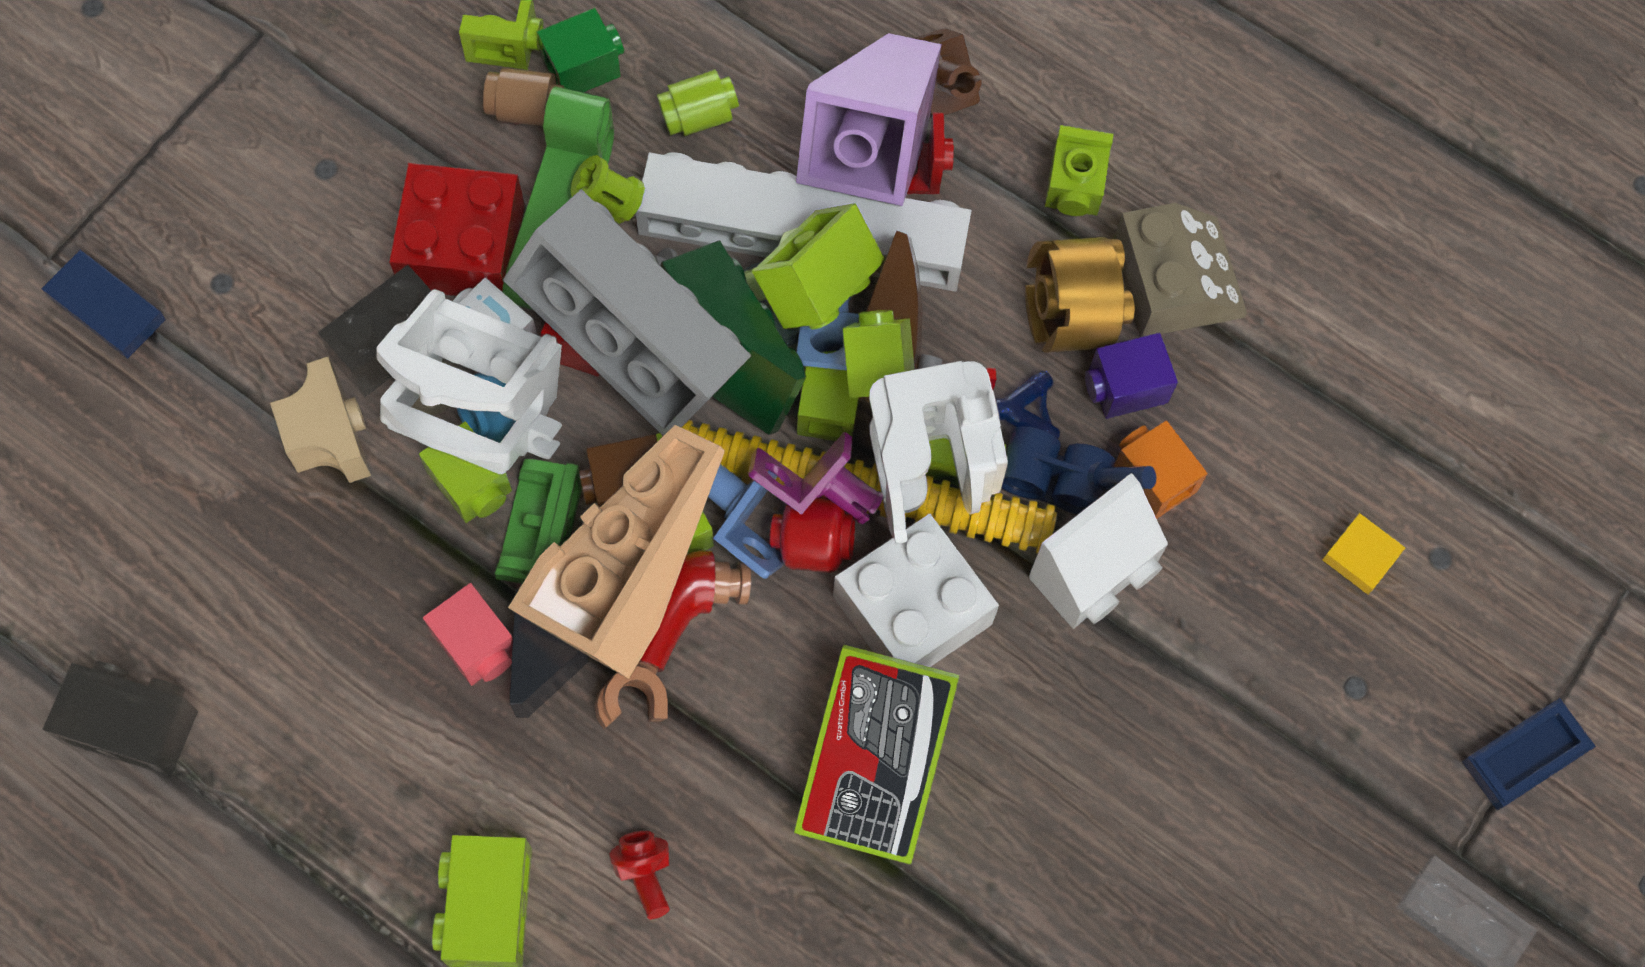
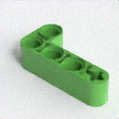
M557 86L551 90L545 108L543 123L547 147L506 274L535 230L572 198L571 183L579 166L593 155H598L609 163L614 141V125L609 98ZM504 282L503 293L519 307L533 310Z

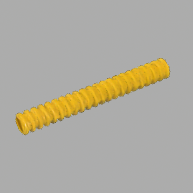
M688 420L682 427L721 446L725 452L720 464L737 477L742 478V481L747 485L754 481L748 473L751 456L757 448L768 453L802 479L805 478L826 453L823 451L820 456L813 455V449L805 447L803 452L796 451V445L788 443L786 448L779 447V441L771 439L769 444L762 443L761 436L754 435L751 440L745 439L744 432L736 431L734 436L728 435L727 428L719 427L717 432L711 431L710 424L702 423L700 428L694 427L693 420ZM857 459L855 464L846 463L844 465L847 470L866 484L881 492L876 463L872 468L864 467L863 460ZM926 476L927 497L924 503L917 510L905 514V520L906 517L915 519L914 524L928 514H931L940 527L941 525L950 527L949 533L957 534L958 529L967 531L966 536L969 538H974L975 534L984 535V541L990 543L993 538L1002 539L1001 545L1007 547L1010 545V542L1019 543V550L1026 551L1027 547L1031 546L1036 548L1037 554L1042 542L1053 535L1057 517L1054 505L1047 504L1046 508L1042 509L1038 508L1037 501L1030 500L1028 505L1021 504L1020 497L1012 496L1011 501L1002 499V493H996L994 497L990 498V501L981 503L979 513L969 514L963 505L960 488L950 487L951 482L948 480H943L942 485L933 483V477ZM777 477L776 481L785 486L784 482ZM882 500L877 510L880 511V517L887 518Z

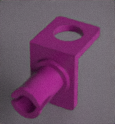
M846 432L836 440L804 479L760 448H757L751 456L749 476L801 515L816 497L820 498L824 495L853 516L858 523L864 524L870 519V515L866 513L867 510L874 514L883 500V493L878 490L876 491L844 467L851 457L852 436ZM767 470L776 474L784 482L785 486L772 478Z

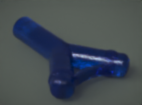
M1044 370L1039 371L1037 374L1029 377L1025 383L1005 398H995L999 420H1005L1015 427L1024 426L1041 429L1059 440L1060 430L1052 424L1047 410V391L1054 384L1052 376ZM1038 397H1040V413L1042 418L1025 409Z

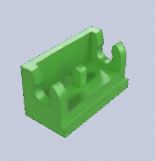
M525 459L523 461L502 553L496 567V579L523 584L539 556L554 542L561 546L571 536L582 491L578 465L569 463L564 465L535 459Z

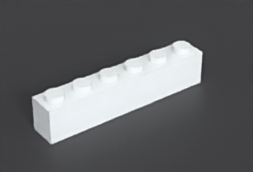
M649 152L642 180L645 192L642 204L636 212L638 235L705 246L720 240L727 251L767 257L779 246L783 233L799 227L815 210L856 203L885 260L896 230L903 232L912 239L919 269L920 285L957 291L972 211L970 209L960 208L955 203L946 200L925 202L905 198L903 206L798 184L796 183L797 176L788 172L776 171L768 174L746 170L743 166L733 162L711 164L695 161L685 154L676 152L665 155ZM885 261L871 275L872 277L879 278Z

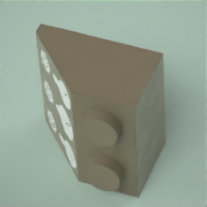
M1178 203L1122 213L1114 239H1119L1123 244L1125 262L1122 277L1126 290H1129L1133 295L1135 305L1134 317L1140 337L1156 333L1165 334L1246 317L1247 311L1217 217Z

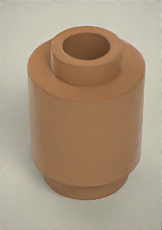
M502 68L500 73L488 72L483 92L484 113L496 116L499 122L543 126L545 108L551 90L555 86L564 88V86L556 85L554 73Z

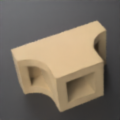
M329 357L307 363V377L303 386L295 394L270 403L288 458L298 473L317 466H331L344 473L349 483L371 476L357 434L358 431L366 429V424L356 397L345 398L340 379Z

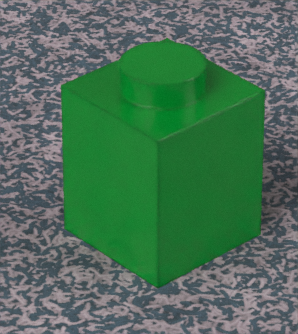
M596 8L537 31L542 60L548 72L555 74L556 85H563L566 89L584 93L621 77L618 56L624 54L623 43L615 26L612 23L605 26Z

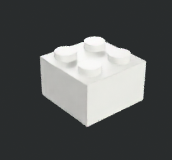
M928 514L906 529L908 542L896 544L894 538H892L836 575L833 597L874 653L931 667L991 626L999 604L932 515Z

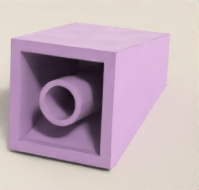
M888 33L811 82L806 92L796 183L903 206L927 135L942 44Z

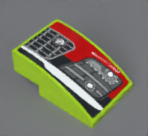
M843 645L794 833L911 865L959 675Z

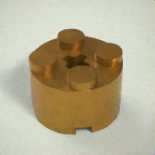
M1097 237L1038 241L1032 246L1026 269L1036 268L1035 285H1025L1026 310L1035 343L1046 342L1042 348L1044 353L1097 349L1116 344L1122 325L1133 322L1135 314L1134 299L1129 290L1124 291L1122 270L1125 254L1123 244L1119 239Z

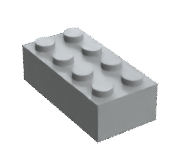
M582 189L535 230L503 279L663 436L674 425L682 428L752 356L741 346L739 339L730 329L721 326L699 305L696 296L687 287L678 284L656 262L654 255L645 246L636 243L614 221L613 216L606 207L598 202H594Z

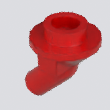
M636 831L622 836L619 839V845L609 853L616 876L621 881L633 880L648 919L653 920L666 915L670 908L655 872L669 866V846L667 840L655 837L651 831Z

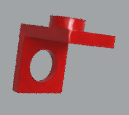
M933 112L929 143L923 144L917 162L918 171L911 180L907 194H940L943 171H952L954 143L953 138L944 137V113Z

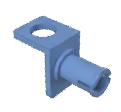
M851 297L838 309L840 312L839 316L830 324L814 330L810 329L809 326L800 327L797 354L803 366L847 370L843 328L853 323H858L859 317L858 314L848 313ZM825 351H837L829 354L823 353Z
M720 464L708 498L726 512L724 515L726 521L713 539L760 577L767 579L783 566L781 553L775 548H771L769 543L744 523L768 490L756 481L747 485ZM767 471L776 480L778 476L771 471ZM744 544L752 546L753 548L758 550L765 559H761L752 554L744 546Z

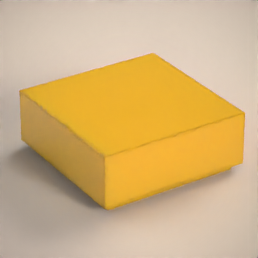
M1359 513L1322 560L1369 595L1406 547Z

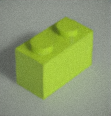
M856 203L815 210L752 273L783 329L809 326L810 329L814 330L830 324L839 316L840 312L838 309L849 297L858 294L870 284L869 277L883 264L885 258Z
M452 835L451 852L441 853L438 884L440 889H447L445 913H436L432 944L434 951H441V960L449 967H523L532 847L526 838Z

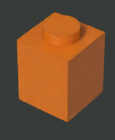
M1167 420L1151 431L1144 425L1125 437L1119 444L1121 451L1114 467L1151 466L1154 468L1157 477L1156 484L1153 488L1143 489L1156 519L1197 493L1208 474Z

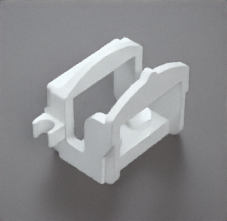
M436 289L432 290L406 321L396 324L377 346L378 362L396 379L380 399V420L390 430L497 474L506 473L517 458L525 456L527 452L541 458L550 459L560 445V442L553 440V438L562 427L560 422L546 416L550 406L557 398L562 345L556 342L554 336L545 334L543 337H540L445 299L443 292ZM445 358L487 376L495 377L506 385L505 387L499 386L442 363V359ZM420 397L421 403L426 406L444 404L450 407L473 411L500 412L503 416L516 422L503 440L498 443L412 408V405Z
M975 361L947 363L885 375L884 378L877 380L870 389V405L873 419L870 423V438L881 493H883L888 527L896 544L908 542L905 514L917 510L927 497L926 473L931 465L930 440L947 438L949 440L961 497L967 513H979L981 503L990 501L991 494L1000 493L1008 460L1000 428L1001 424L995 394L991 387L989 374L982 364Z

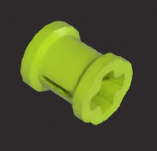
M598 155L590 156L579 166L571 183L572 197L582 189L594 202H598L606 207L617 224L629 221L636 214L642 204L645 192L644 183L634 176L625 178L609 169L607 161Z

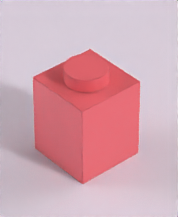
M469 583L422 617L431 634L471 686L481 679L484 682H488L497 678L512 664L513 637L472 583Z

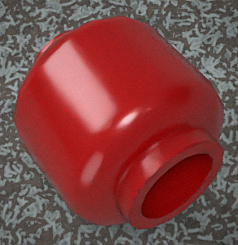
M816 497L802 515L786 504L783 514H773L770 528L771 548L780 549L782 561L789 569L825 573L835 572L843 560L852 559L856 521L853 516L847 514L846 511L825 497Z

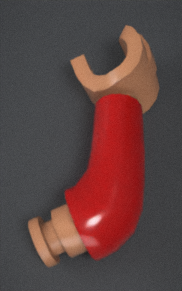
M701 550L690 552L686 555L661 625L630 678L628 679L617 673L607 680L597 693L595 712L596 718L603 729L622 713L619 707L618 696L621 688L625 686L637 687L647 696L649 704L648 722H662L668 719L666 688L656 675L657 672L664 671L677 642L690 621L701 613L710 614L713 603L727 604L729 597H735L737 604L748 603L751 590V570L747 565L739 562L736 569H730L729 562L715 561L713 551Z

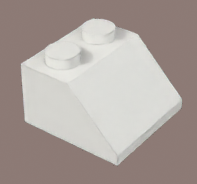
M1132 473L1041 544L1029 579L1073 629L1086 618L1093 624L1100 621L1119 604L1120 601L1115 595L1130 583L1138 590L1163 568L1158 561L1168 542L1136 477Z

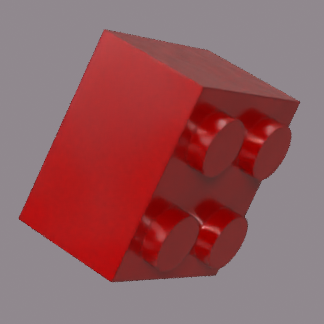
M408 163L389 261L400 290L430 293L436 289L445 295L457 296L467 288L473 289L484 278H487L503 292V279L519 234L525 207L518 174Z

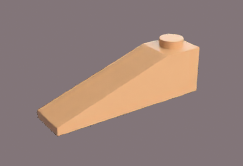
M674 425L624 474L623 486L601 507L594 503L580 516L584 522L582 526L561 546L554 542L539 556L508 608L629 679L661 625L725 450L709 440Z

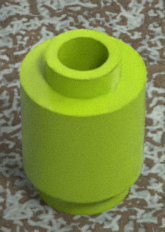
M716 69L667 85L668 91L657 95L670 136L683 132L684 136H688L733 120L731 109L739 107L730 77L720 79Z

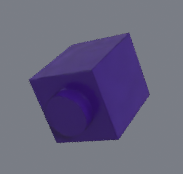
M1161 333L1097 348L1090 368L1085 372V382L1090 399L1093 403L1100 402L1105 419L1167 404L1178 384Z

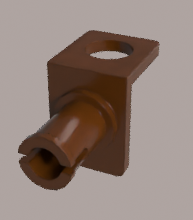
M942 28L913 38L942 44L930 116H933V112L944 113L945 116L978 104L980 101L978 92L982 82L981 79L974 78V76L980 74L977 69L971 66L964 35Z

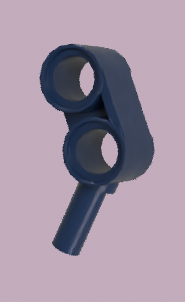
M1021 426L1013 430L1006 450L1008 464L1001 488L1010 494L1026 499L1040 500L1078 515L1131 473L1140 482L1142 489L1153 488L1157 477L1154 468L1151 466L1114 467L1115 458L1110 453L1088 444H1070L1066 448L1064 456L1058 455L1061 442L1055 436L1041 429Z

